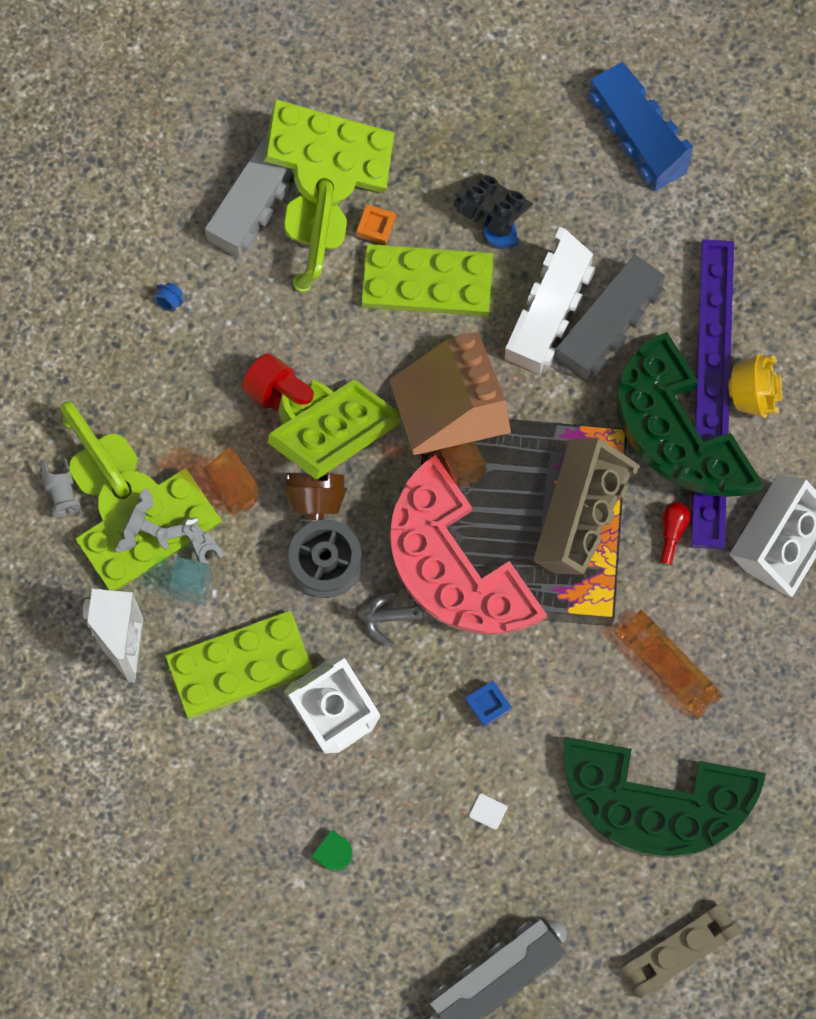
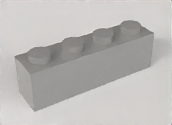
M268 133L205 228L207 242L238 259L241 258L245 251L249 252L257 239L256 233L261 225L266 226L273 215L272 208L277 200L282 201L285 198L290 187L288 183L294 176V169L264 162Z

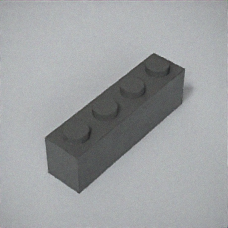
M634 254L557 347L555 360L585 382L592 374L597 376L607 363L605 358L611 350L617 352L627 338L625 333L632 326L635 329L646 316L644 310L650 303L655 305L665 293L663 288L665 275Z

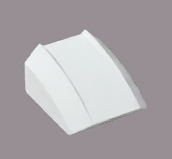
M340 655L325 660L321 665L292 682L283 691L324 753L341 752L371 732L380 718L379 712L346 659Z

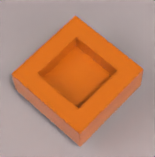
M366 204L356 230V237L387 245L397 219V214Z

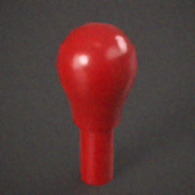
M680 502L669 503L662 511V538L664 543L659 563L672 566L676 544L680 541L690 521V511Z

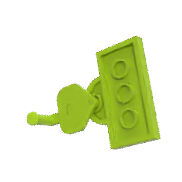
M276 99L272 104L264 162L294 169V182L302 194L286 206L283 226L285 233L290 239L310 245L306 271L297 274L293 280L294 288L299 292H305L321 276L325 249L334 250L345 239L347 218L338 204H341L354 191L355 186L383 193L387 189L394 132Z
M70 401L62 403L61 413L64 426L72 428L85 447L84 450L77 453L71 459L69 465L71 475L83 493L98 496V510L103 520L77 537L76 542L108 590L119 591L191 544L187 536L176 537L167 540L168 548L164 550L160 547L155 537L139 530L135 537L136 545L134 548L120 553L115 551L117 543L123 539L122 533L135 505L139 503L137 499L144 489L149 490L154 503L152 508L145 512L147 513L145 520L162 528H170L181 525L185 519L195 517L198 518L196 524L207 533L222 524V520L187 468H184L158 485L150 476L136 471L137 455L123 436L108 434L98 440L76 406Z

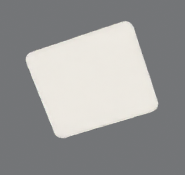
M479 794L469 817L497 830L507 810V806L484 794Z

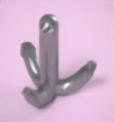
M394 591L384 592L358 611L359 618L364 621L365 630L369 636L377 643L393 647L395 643L377 628L376 623L420 619L424 615V610L420 606L378 610L395 598L396 594Z

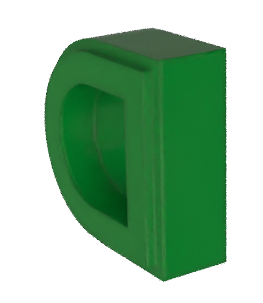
M331 830L311 857L327 870L338 872L350 865L353 852L350 843L337 832Z

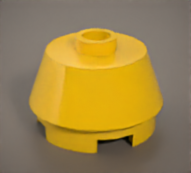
M759 353L733 366L728 388L729 395L733 398L737 411L766 418L769 414H778L780 412L779 408L775 406V401H782L781 374L776 375V372L773 371L772 365L777 363L774 355L763 356Z

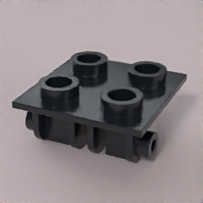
M481 173L455 193L457 198L453 203L458 213L469 219L473 218L475 223L480 220L485 212L481 226L486 227L489 223L487 229L499 237L502 235L508 237L514 227L511 224L533 206V203L526 200L525 196L520 192L509 190L500 185L494 177Z

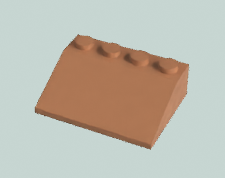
M479 332L462 333L457 337L446 339L389 380L413 455L511 433L506 399Z

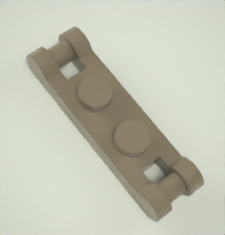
M723 902L620 969L626 978L630 977L636 986L634 991L640 999L742 932L737 923L733 924L726 914L728 909ZM714 921L722 931L715 937L707 927ZM647 965L650 966L656 975L649 980L641 970Z

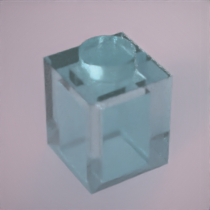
M177 557L169 586L172 598L205 606L213 576L210 564Z

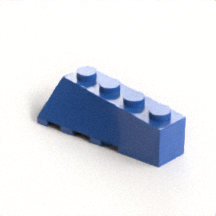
M621 62L592 78L588 93L589 100L595 109H600L604 114V120L609 131L612 134L616 133L622 141L621 147L628 158H633L637 163L638 172L645 183L649 182L656 191L687 174L693 149L692 144L687 139L682 142L676 134L678 128L672 120L665 123L661 107L654 99L647 101L644 86L625 63Z

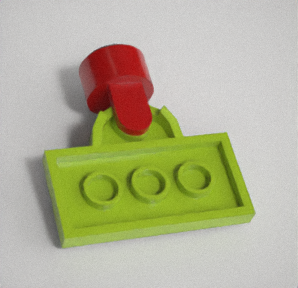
M266 353L257 357L249 365L242 378V391L263 408L268 409L272 407L275 409L284 423L269 434L267 443L316 480L398 426L401 422L399 411L357 380L350 381L335 392L325 384L314 379L311 380V383L306 384L295 376L293 368L272 353Z

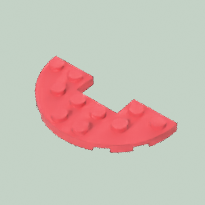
M434 455L427 460L407 481L406 487L402 491L398 502H396L391 523V549L394 564L400 580L411 597L434 618L451 627L470 633H512L547 619V614L510 561L481 579L447 529L448 526L472 512V506L437 456Z

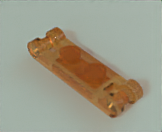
M642 610L633 616L634 621L627 627L623 625L616 631L618 638L648 666L685 705L688 712L694 718L699 719L706 713V707L711 703L716 704L723 698L718 688ZM642 630L649 635L643 642L637 637ZM696 685L703 692L697 698L690 693Z

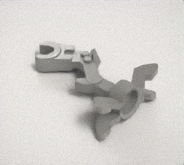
M144 489L137 499L139 503L135 505L122 533L123 539L117 543L115 548L117 553L134 548L136 545L135 537L140 530L155 537L160 547L164 550L168 548V539L187 536L198 563L203 568L209 565L205 559L206 551L214 552L218 560L223 557L222 549L208 532L205 533L196 524L198 518L185 519L181 525L170 528H162L145 520L147 514L145 512L154 505L148 489Z

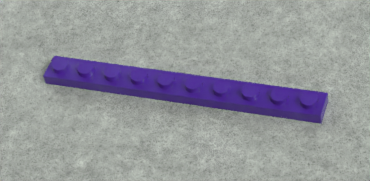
M702 239L697 351V380L699 382L696 386L695 429L703 442L728 434L730 395L728 383L731 367L734 241ZM693 491L691 548L724 550L727 497L712 496Z

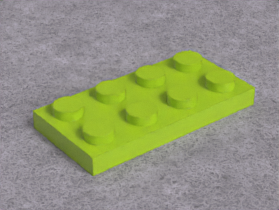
M367 244L362 308L489 317L494 253Z
M291 610L166 655L188 720L296 681L313 670Z

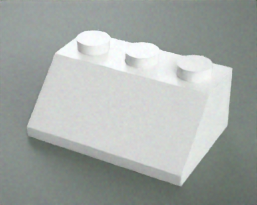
M778 474L729 555L748 574L788 597H793L816 558V490L806 479Z
M92 589L91 599H85L83 618L88 619V628H91L92 636H95L100 648L126 680L135 683L143 616L133 592Z

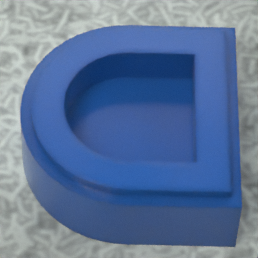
M489 223L484 227V239L492 248L504 249L518 246L519 241L514 223L511 224L514 227L508 237L504 235L499 237L488 230Z

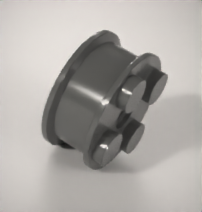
M333 520L311 522L302 527L290 543L288 559L292 577L296 584L309 595L318 598L337 597L346 593L357 582L362 569L361 547L356 535L344 524ZM324 556L330 557V559L326 561L321 560V558Z

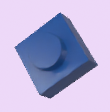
M494 680L465 698L466 703L483 728L512 710L511 705Z

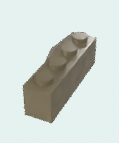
M600 438L570 439L533 561L554 574H584L602 540L600 533L604 525H610L615 515L612 510L617 500L624 498L629 488L626 483L630 475H636L640 465Z

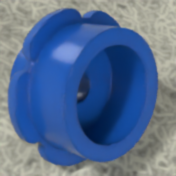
M168 282L166 285H157L158 291L154 294V299L161 307L173 312L184 303L181 297L183 292L175 284Z

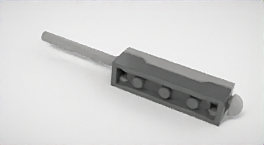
M541 919L535 924L531 920L523 924L514 932L517 938L508 945L503 941L498 943L487 952L489 956L487 961L480 966L476 962L472 963L459 974L462 980L452 987L446 983L431 995L434 1001L430 1003L433 1013L429 1019L486 1018L565 957L566 952L560 945L567 938L565 925L557 920H550L544 924Z

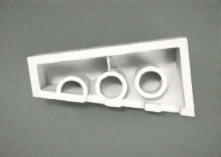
M559 227L555 235L554 254L548 252L544 260V266L540 274L542 281L541 283H534L527 301L529 308L528 310H522L505 348V360L539 375L544 365L548 367L551 365L556 354V349L553 348L557 337L563 339L570 323L566 318L570 310L576 312L583 296L579 291L583 283L586 285L590 283L595 271V267L591 266L593 254L562 227Z

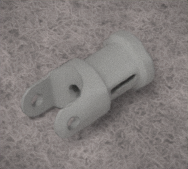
M62 457L60 460L62 474L49 473L46 462L44 460L40 461V472L44 488L50 493L53 503L51 512L56 517L69 516L81 509L80 502L75 500L71 486L74 481L65 457Z

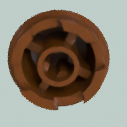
M287 473L286 486H282L290 512L304 513L305 520H324V514H338L348 489L344 487V475L329 473L324 474L317 480L308 473Z

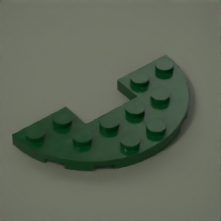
M668 332L660 334L643 344L627 363L623 371L616 399L621 427L635 452L646 464L664 478L698 493L731 497L760 492L764 484L732 433L703 442L676 399L675 395L695 389L699 381Z
M565 737L563 765L565 778L572 798L581 814L594 829L612 843L623 849L649 857L677 858L690 856L721 843L744 823L759 799L764 785L766 773L703 761L697 763L693 794L627 782L631 748Z

